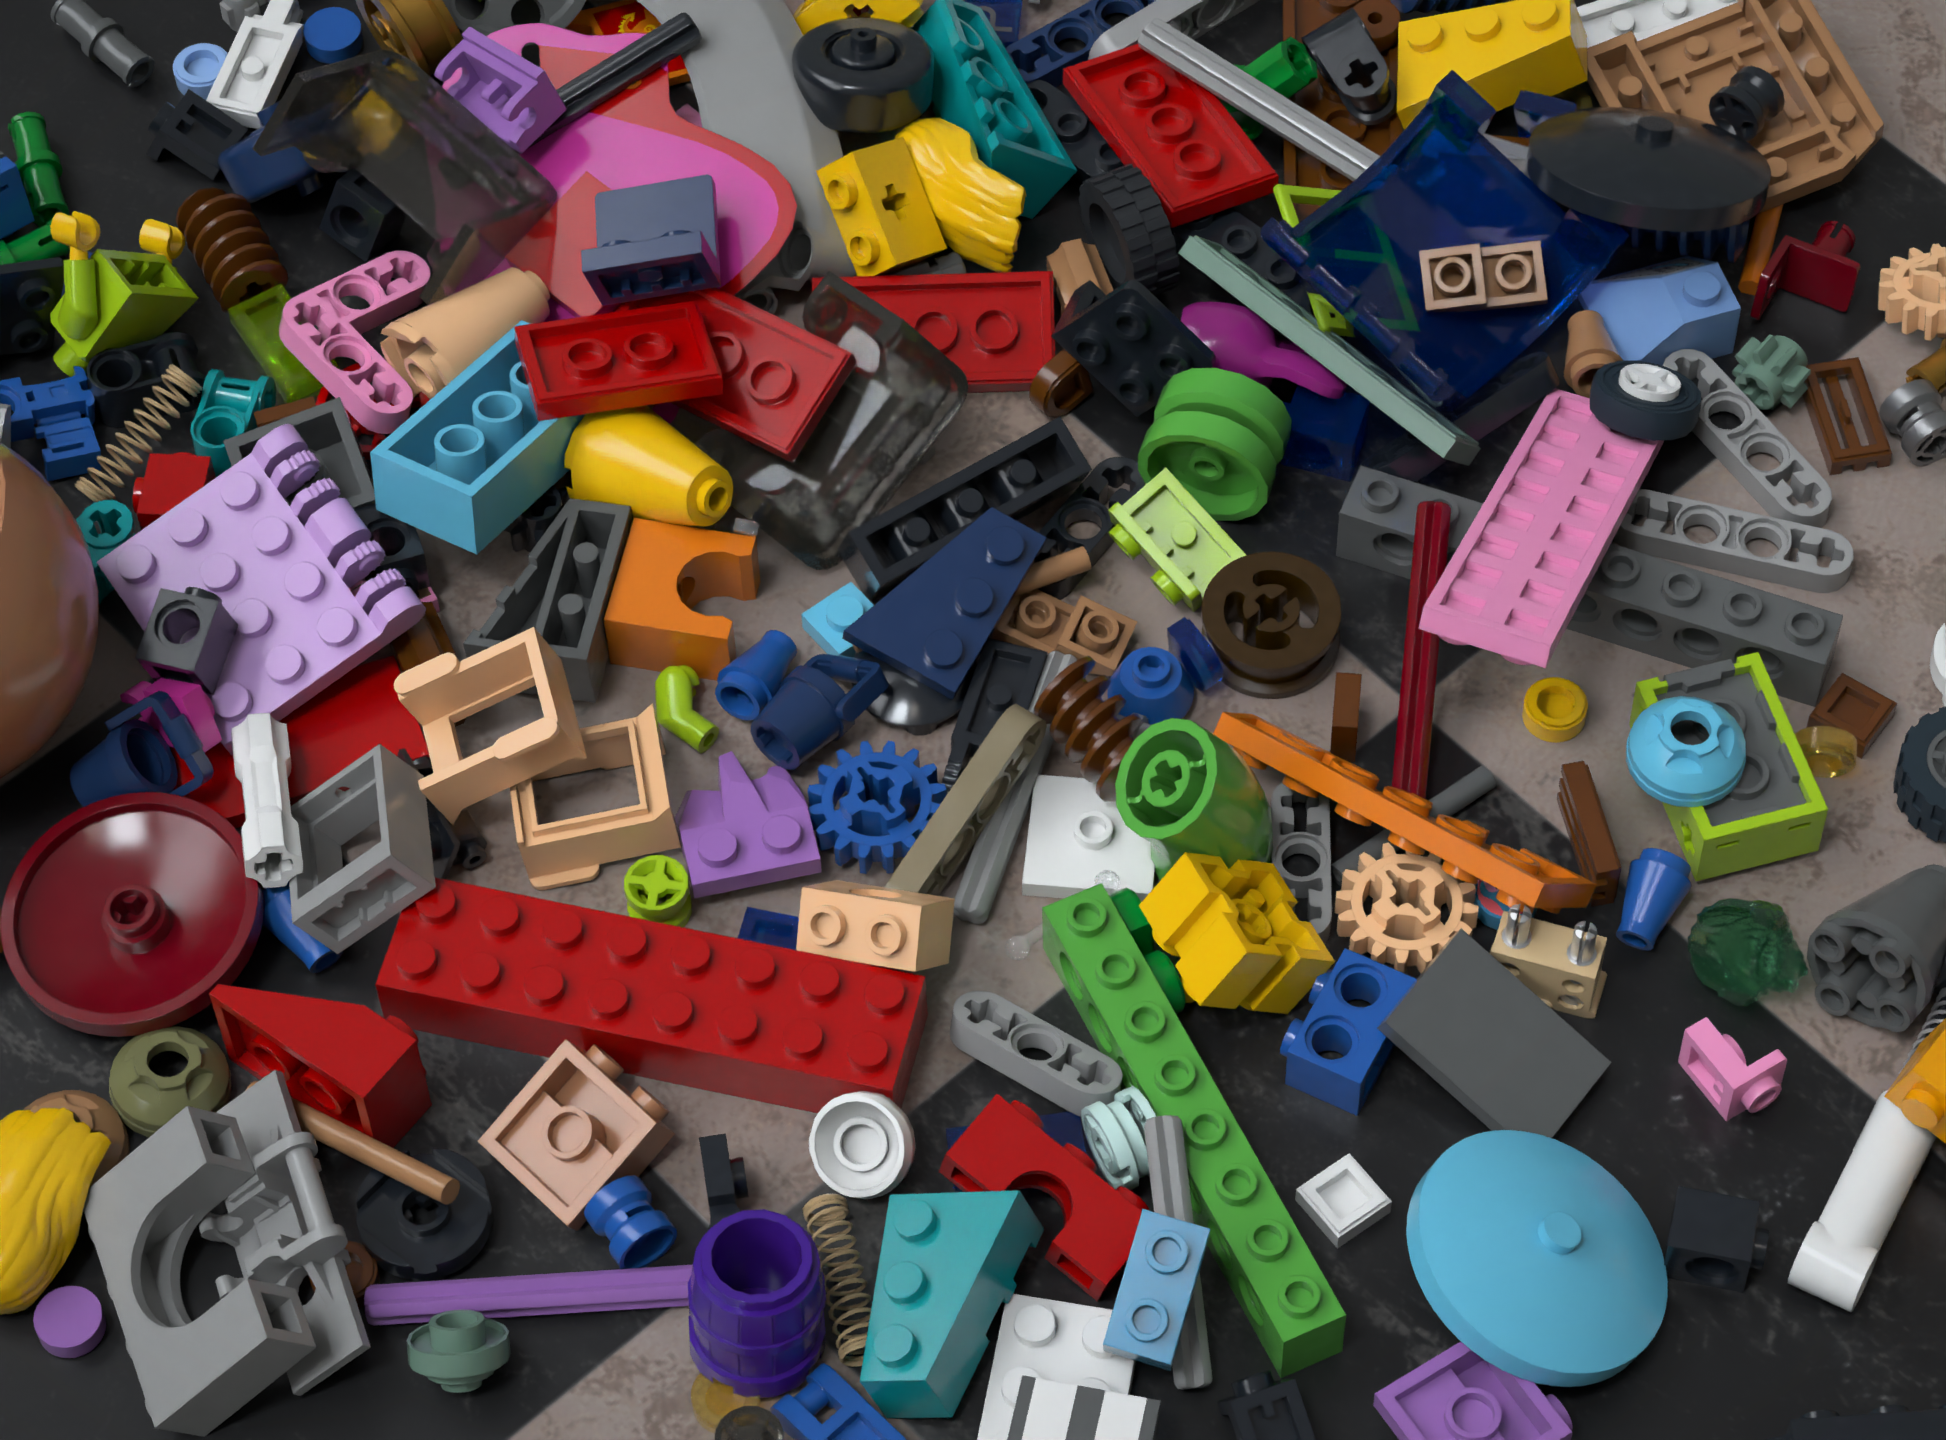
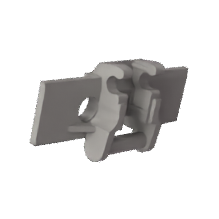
M273 1070L216 1112L236 1117L255 1174L224 1199L228 1211L227 1214L215 1215L209 1212L198 1223L201 1237L211 1241L226 1242L232 1245L236 1251L243 1278H234L230 1275L218 1277L215 1283L220 1299L225 1297L245 1279L296 1288L298 1293L303 1278L307 1274L310 1276L316 1287L312 1299L302 1307L316 1348L286 1371L293 1394L301 1396L371 1346L345 1268L351 1262L348 1250L344 1249L348 1240L343 1226L334 1222L319 1176V1172L322 1171L319 1159L314 1158L318 1152L314 1135L310 1132L301 1131L283 1072Z

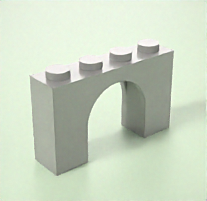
M190 1106L182 1109L94 1183L88 1190L83 1211L88 1223L90 1238L95 1244L107 1281L108 1293L114 1302L126 1339V1348L133 1360L145 1397V1406L152 1418L154 1427L156 1429L205 1437L316 1348V1344L296 1288L245 1279L193 1322L189 1318L180 1290L181 1263L189 1238L207 1213L255 1174L236 1117Z

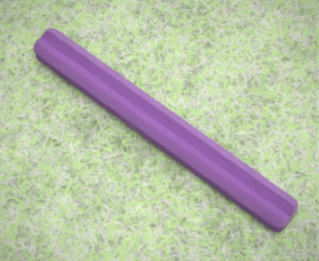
M693 1265L373 1284L366 1287L364 1311L368 1324L375 1326L429 1322L430 1318L436 1314L462 1309L480 1312L487 1319L689 1306L688 1281Z

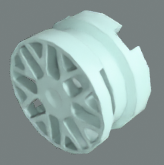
M1134 1086L1116 1093L1112 1103L1105 1105L1101 1101H1097L1081 1110V1120L1090 1149L1104 1177L1115 1190L1119 1186L1132 1190L1139 1186L1140 1178L1146 1175L1150 1177L1144 1126L1147 1119L1156 1117L1147 1099Z

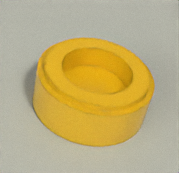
M1559 677L1541 679L1530 686L1525 694L1522 711L1524 725L1532 735L1543 741L1554 743L1568 741L1576 737L1585 725L1588 709L1587 697L1583 690L1570 680Z

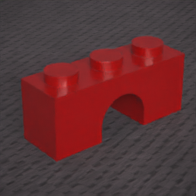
M996 1094L947 1151L939 1172L963 1192L1013 1191L1035 1188L1051 1195L1062 1209L1064 1228L1052 1241L1044 1258L1098 1301L1126 1267L1142 1209L1149 1211L1150 1209L1131 1190L1122 1186L1115 1190L1095 1173L1097 1170L1095 1163L1081 1149L1070 1143H1066L1062 1147L1042 1130L1044 1128L1042 1120L1028 1106L1017 1100L1008 1103L1000 1095Z

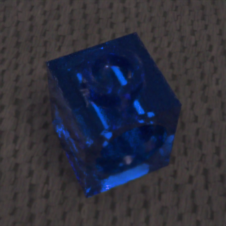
M1297 385L1291 403L1282 401L1292 419L1291 436L1280 464L1351 482L1368 434L1370 401L1363 396L1345 392L1344 396L1339 399L1327 398Z

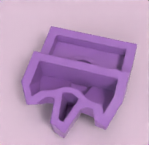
M730 751L719 756L718 759L719 791L689 790L686 792L674 819L680 836L683 858L686 861L694 899L822 872L819 850L805 797L786 769L779 766L769 767L766 775L759 779L750 780L733 752Z

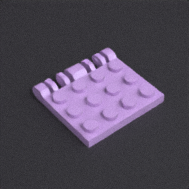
M291 424L281 425L257 441L248 456L97 561V564L144 632L161 588L184 593L187 587H197L212 592L222 599V605L239 626L214 695L206 694L214 706L215 715L213 718L222 738L221 743L231 755L233 754L231 729L241 724L248 714L270 713L279 722L417 624L426 611L425 606L412 588L405 586L406 580L395 568L393 570L391 568L387 571L383 570L375 578L365 582L354 597L349 588L380 566V563L384 561L383 558L386 556L384 554L385 551L375 540L370 541L371 532L348 500L338 497L341 494L339 492L340 489L330 478L317 480L310 487L304 488L296 494L290 506L284 498L303 486L306 481H310L321 466L319 460L313 452L308 450L306 442ZM199 628L187 631L182 636L179 644L192 640L198 633Z

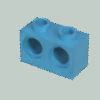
M1142 1209L1103 1341L1104 1351L1171 1371L1209 1241V1228Z

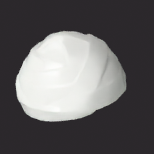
M858 1091L841 1095L823 1106L814 1119L809 1137V1152L814 1168L821 1179L840 1194L857 1199H872L883 1196L900 1184L907 1176L914 1161L916 1145L912 1125L907 1115L890 1098L882 1094Z

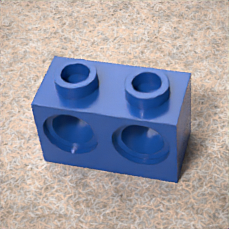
M1344 948L1333 970L1329 968L1325 974L1317 976L1309 995V1003L1313 1004L1306 1019L1302 1021L1295 1018L1284 1036L1280 1055L1287 1057L1285 1084L1358 1116L1396 1046L1377 1027L1416 981V978ZM1362 999L1372 1005L1355 1007L1347 1003V1001ZM1322 1051H1336L1344 1057L1330 1060L1319 1056L1318 1053Z

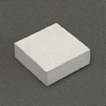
M1350 1153L1298 1187L1295 1196L1296 1202L1337 1249L1389 1214L1392 1201Z

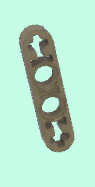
M1018 704L1011 705L1001 715L890 877L885 888L940 895L1037 752L1045 736L1047 728L1045 720Z

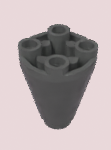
M1932 864L1913 870L1827 916L1814 930L1809 938L1807 960L1812 977L1818 985L1815 988L1816 1000L1824 1010L1835 1016L1846 1014L1848 1017L1871 1027L1886 1028L1893 1032L1906 1030L1930 1002L1941 967L1946 958V867Z

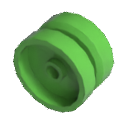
M1219 368L1188 369L1173 375L1163 387L1154 411V423L1147 430L1138 454V471L1145 484H1147L1166 467L1215 521H1238L1256 515L1268 501L1276 478V465L1282 460L1291 436L1292 419L1284 403L1266 386L1242 374Z

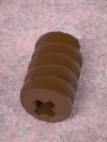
M214 187L199 189L186 198L177 212L175 219L177 228L183 233L186 245L193 253L196 264L202 269L206 282L211 286L215 299L221 305L222 312L231 315H244L275 299L285 289L289 279L285 266L279 262L277 251L270 246L269 237L261 229L258 217L252 213L250 202L242 195L227 194L223 189Z
M1086 656L1067 666L1049 683L1039 696L1034 707V714L1045 720L1046 724H1051L1050 736L1058 744H1066V756L1073 763H1082L1081 775L1088 782H1097L1096 794L1104 802L1116 801L1115 783L1121 760L1134 741L1132 735L1140 726L1142 719L1135 713L1118 720L1116 716L1124 708L1127 701L1121 694L1105 701L1102 700L1101 697L1109 688L1111 681L1106 675H1102L1088 682L1086 677L1094 669L1096 662L1091 656Z

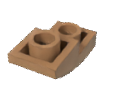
M1540 240L1480 248V243L1419 251L1426 313L1480 311L1547 304L1548 299Z
M1035 589L1015 596L996 626L991 639L1046 651L1048 654L1052 651L1072 654L1078 660L1091 656L1096 662L1094 669L1090 672L1091 674L1112 676L1137 621L1080 595L1074 607Z

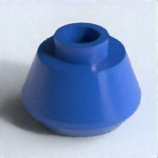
M1157 647L1140 648L1130 653L1110 678L1111 684L1107 689L1108 699L1121 694L1127 701L1119 715L1127 717L1132 713L1146 716L1148 723L1151 725L1170 718H1184L1190 710L1194 699L1193 682L1187 671L1172 653Z

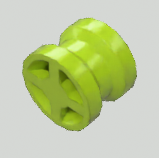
M650 855L639 859L628 869L624 877V893L627 899L628 916L684 927L688 923L692 914V900L689 893V878L683 865L674 858L665 855ZM667 894V900L658 904L659 898Z

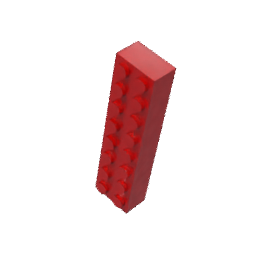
M436 877L435 888L401 911L375 984L384 1019L389 1015H393L405 1022L412 1030L548 1058L551 1057L565 1039L586 1052L595 1044L611 1056L624 1069L622 1073L813 1113H819L823 1106L834 1098L858 1091L882 1094L890 1098L901 1109L928 1017L926 978L922 975Z

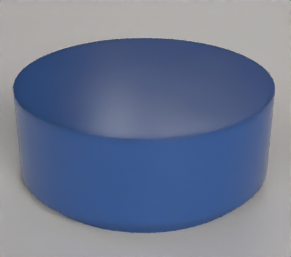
M341 7L321 9L312 14L304 25L303 32L307 51L319 62L326 64L346 62L355 57L363 46L360 20L348 9Z

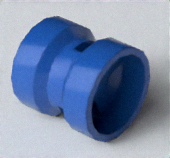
M636 1175L621 1177L604 1186L591 1198L584 1210L585 1219L594 1232L600 1236L607 1237L610 1241V1255L620 1269L647 1267L663 1256L674 1244L677 1237L676 1227L666 1213L654 1210L651 1205V1192L641 1178Z

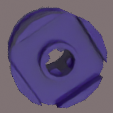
M765 1209L743 1210L725 1217L713 1225L702 1237L696 1248L692 1273L688 1281L691 1358L705 1379L713 1384L714 1377L720 1383L732 1386L734 1395L744 1398L776 1397L799 1387L806 1380V1376L809 1375V1369L817 1362L819 1357L821 1360L826 1338L824 1319L826 1307L825 1278L821 1269L819 1252L812 1237L801 1225L786 1215Z

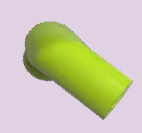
M668 666L659 674L655 681L657 720L661 726L695 750L704 753L716 741L719 727L693 710V696L696 695V690L693 686L700 684L699 677L696 671L689 666Z

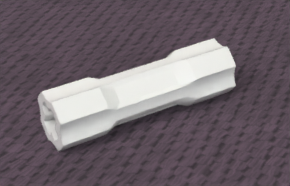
M270 713L248 714L241 724L231 729L235 776L242 783L246 818L241 830L246 877L261 883L263 888L283 887L287 885L291 878L303 873L299 825L291 814L287 779L291 773L287 724L276 721Z

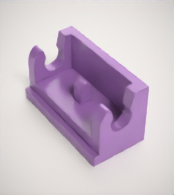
M468 27L461 34L464 39L441 60L436 68L434 76L443 82L451 78L455 70L462 68L460 79L450 86L442 97V101L451 112L522 154L567 108L545 70L475 29Z

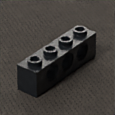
M1060 416L849 531L837 551L860 590L871 602L897 587L991 507L1018 521L1076 489L1092 468Z

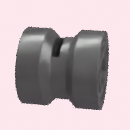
M1926 379L1914 380L1896 389L1885 399L1879 411V415L1888 430L1902 437V450L1911 463L1917 466L1929 465L1946 456V410H1943L1941 407V395L1932 382Z

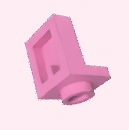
M1705 1017L1685 1029L1678 1063L1725 1121H1728L1745 1110H1748L1750 1113H1756L1767 1107L1778 1097L1782 1090L1781 1083L1787 1059L1779 1049H1776L1747 1066L1745 1056L1738 1043L1728 1034L1721 1035L1710 1020Z

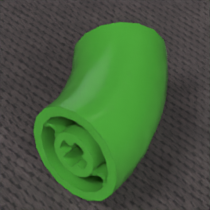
M1170 718L1152 724L1134 739L1121 760L1115 783L1116 805L1125 825L1150 842L1151 859L1155 865V872L1159 880L1165 876L1185 852L1220 856L1228 869L1238 859L1271 863L1273 852L1271 808L1255 773L1239 753L1209 730L1192 720Z

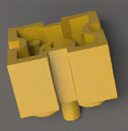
M1185 852L1138 905L1153 929L1152 935L1156 943L1167 953L1181 957L1175 964V967L1181 975L1180 980L1184 989L1186 1003L1196 1001L1199 1006L1236 1009L1240 1005L1251 1011L1288 1014L1312 988L1317 976L1325 974L1335 963V960L1311 922L1299 921L1292 910L1298 902L1273 863L1238 859L1228 869L1220 856Z

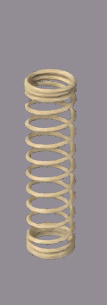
M170 364L169 369H166L167 374L161 375L162 381L174 394L159 386H152L154 394L165 406L153 399L143 398L145 406L158 419L140 409H134V415L148 430L131 421H124L125 427L139 442L123 433H115L116 439L130 454L112 444H106L107 451L120 465L106 457L97 456L98 463L113 478L93 467L87 468L89 475L104 490L84 477H80V481L75 483V487L93 502L116 499L115 494L95 474L117 487L125 488L124 482L105 463L128 476H134L132 469L114 451L139 465L143 464L140 456L123 439L147 453H153L152 448L133 428L156 441H162L161 436L142 416L166 430H171L170 424L150 404L175 418H180L179 412L159 392L185 407L190 406L189 402L169 381L177 384L193 397H197V393L202 391V387L175 365Z
M823 1194L809 1200L803 1207L805 1221L808 1223L807 1231L813 1235L812 1239L818 1252L832 1253L823 1261L820 1259L821 1269L823 1266L837 1267L827 1275L824 1274L827 1293L826 1304L831 1307L828 1315L834 1322L832 1332L838 1336L836 1347L839 1349V1360L846 1366H862L864 1355H846L864 1354L865 1349L859 1348L865 1347L867 1332L859 1335L846 1334L855 1329L869 1326V1322L866 1321L870 1320L871 1308L863 1306L869 1303L871 1296L866 1293H858L867 1286V1281L862 1278H856L864 1271V1267L859 1264H853L860 1257V1252L849 1249L856 1243V1238L851 1235H845L853 1228L852 1223L843 1220L849 1214L847 1200L839 1194ZM827 1204H841V1206L823 1209L816 1214L811 1213L813 1210ZM812 1225L822 1226L816 1232L812 1229ZM848 1225V1228L841 1232L819 1234L833 1226ZM816 1237L828 1239L820 1246L815 1242ZM838 1240H852L851 1243L842 1247L823 1248ZM843 1254H855V1257L847 1261L828 1262L834 1257ZM859 1268V1271L852 1275L831 1277L845 1269ZM827 1280L840 1282L830 1290L826 1287ZM850 1283H862V1286L850 1291H835ZM830 1295L844 1296L834 1304L830 1302ZM866 1297V1300L859 1304L838 1306L853 1298ZM834 1309L847 1311L837 1319L833 1314ZM870 1312L868 1316L861 1319L842 1320L855 1313ZM838 1324L853 1325L842 1333L837 1331ZM842 1338L849 1339L841 1345Z

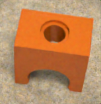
M634 518L604 617L610 664L662 672L668 666L686 665L693 668L699 678L717 681L719 672L737 658L733 621L724 616H706L691 609L700 601L712 597L730 596L742 601L756 599L761 583L756 537Z

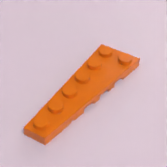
M1222 712L1213 734L1232 745L1233 749L1245 759L1249 766L1261 770H1266L1267 765L1285 774L1282 783L1288 788L1313 798H1318L1319 793L1338 802L1334 811L1340 816L1363 826H1370L1372 821L1391 831L1387 839L1392 844L1418 855H1424L1425 850L1444 860L1441 869L1449 875L1471 884H1478L1480 879L1499 889L1496 895L1497 900L1509 907L1521 904V912H1523L1525 905L1529 907L1531 913H1533L1535 908L1559 914L1561 908H1586L1597 885L1525 848L1518 851L1498 843H1492L1491 846L1486 844L1485 842L1490 831L1471 821H1461L1439 814L1437 819L1429 816L1432 810V802L1414 793L1390 786H1385L1383 792L1376 789L1380 780L1377 775L1339 758L1329 751L1258 716L1247 713Z

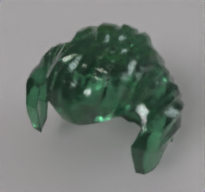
M1735 898L1721 899L1712 906L1704 907L1702 912L1697 914V922L1691 927V934L1688 936V952L1692 956L1690 963L1697 977L1704 985L1718 991L1719 997L1735 1006L1747 1007L1751 1003L1758 1001L1761 996L1769 995L1770 992L1781 993L1788 991L1793 993L1800 986L1799 980L1808 975L1809 970L1806 966L1807 962L1804 960L1803 952L1800 950L1796 940L1793 939L1789 918L1783 908L1777 903Z

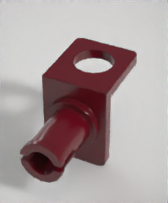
M1827 221L1821 225L1812 244L1785 235L1761 273L1750 317L1759 320L1779 288L1838 311H1847L1852 301L1860 271V264L1846 258L1855 245L1853 231L1843 224L1836 238H1831L1838 221Z

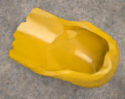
M941 118L919 119L905 126L895 136V139L903 137L945 243L954 252L958 253L962 259L975 262L995 272H1011L1013 266L1009 263L1014 259L1013 253L1017 251V240L1022 226L1017 218L1023 213L1026 197L1025 187L984 164L978 158L973 138L965 129Z
M64 1107L61 1109L41 1108L35 1113L31 1110H17L0 1120V1315L13 1314L30 1307L64 1265L79 1235L81 1217L90 1184L111 1145V1141L100 1131L91 1133V1128L87 1124L76 1122L73 1112Z

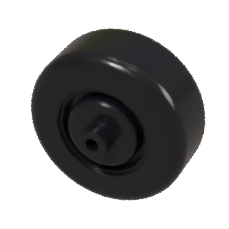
M868 17L834 20L808 31L799 39L794 47L792 68L796 83L812 112L827 128L860 134L895 130L921 117L929 108L933 99L934 55L932 49L924 37L900 23Z

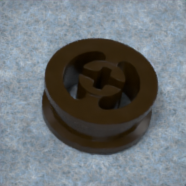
M1284 552L1253 553L1240 557L1224 566L1208 584L1202 601V649L1205 660L1212 672L1219 680L1233 690L1262 699H1280L1295 696L1317 685L1330 672L1339 653L1341 602L1334 583L1323 570L1312 562ZM1300 610L1311 619L1314 624L1312 628H1302L1300 626ZM1240 622L1243 624L1242 641L1229 629L1228 625L1230 623Z

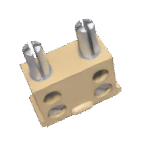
M1521 904L1513 905L1509 912L1503 911L1490 954L1551 1009L1587 1019L1595 1018L1607 978V973L1602 971L1607 937L1597 935V928L1591 922L1588 932H1584L1586 921L1577 923L1575 928L1572 929L1531 918V910L1526 905L1523 909V915H1519Z

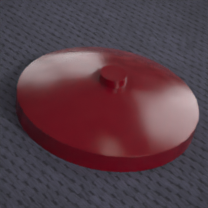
M161 792L127 793L109 797L80 808L56 823L34 843L17 866L6 890L1 910L0 929L4 955L16 980L30 1000L46 1015L71 1029L99 1036L124 1037L168 1028L187 1020L212 1003L209 993L217 984L231 986L241 974L256 947L261 933L265 903L263 886L257 880L246 877L242 837L239 832L223 816L208 806L193 799Z

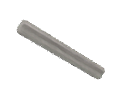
M1173 1115L1149 1118L1146 1120L1144 1131L1154 1212L1194 1224L1182 1121L1179 1116ZM1200 1272L1172 1364L1174 1384L1177 1389L1182 1390L1207 1387L1213 1379Z

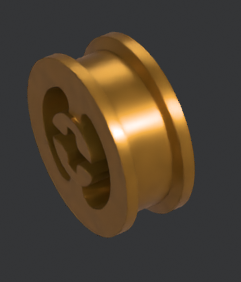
M355 0L365 23L386 57L413 67L419 73L425 89L431 86V75L435 73L441 60L463 40L455 21L442 0Z

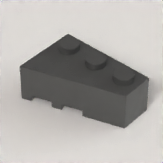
M570 498L529 553V564L512 587L506 585L495 599L497 608L480 631L473 629L464 641L463 646L466 658L534 627L561 658L572 700L596 703L609 658L604 617L633 523L631 506ZM536 685L520 692L538 695Z

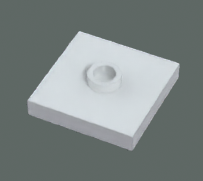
M1038 774L1033 787L1022 880V895L1064 899L1102 883L1108 894L1125 887L1132 889L1142 902L1154 887L1155 865L1151 859L1150 842L1125 825L1118 811L1116 801L1104 802L1096 794L1097 782H1088L1085 778Z

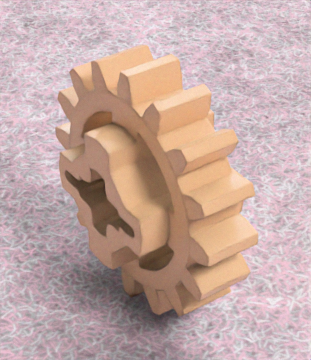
M1933 244L1929 253H1923L1916 248H1910L1908 260L1893 256L1890 258V268H1882L1880 271L1878 310L1885 311V321L1888 324L1902 322V333L1906 335L1919 329L1924 331L1925 340L1931 341L1936 335L1939 338H1946V247H1941L1940 244Z
M1389 842L1384 843L1381 859L1376 861L1371 855L1363 852L1359 855L1358 872L1345 869L1343 872L1341 891H1336L1335 913L1339 914L1337 922L1338 936L1350 937L1349 950L1361 955L1368 952L1371 954L1372 960L1381 964H1385V962L1394 964V969L1404 974L1407 971V966L1414 965L1422 973L1448 940L1461 928L1472 937V929L1476 928L1479 906L1474 905L1475 884L1462 883V880L1441 869L1442 858L1432 853L1428 857L1406 851V854H1396L1395 849ZM1370 895L1373 898L1371 914L1366 917L1363 903L1367 896ZM1446 903L1450 916L1444 925L1440 921L1441 906Z

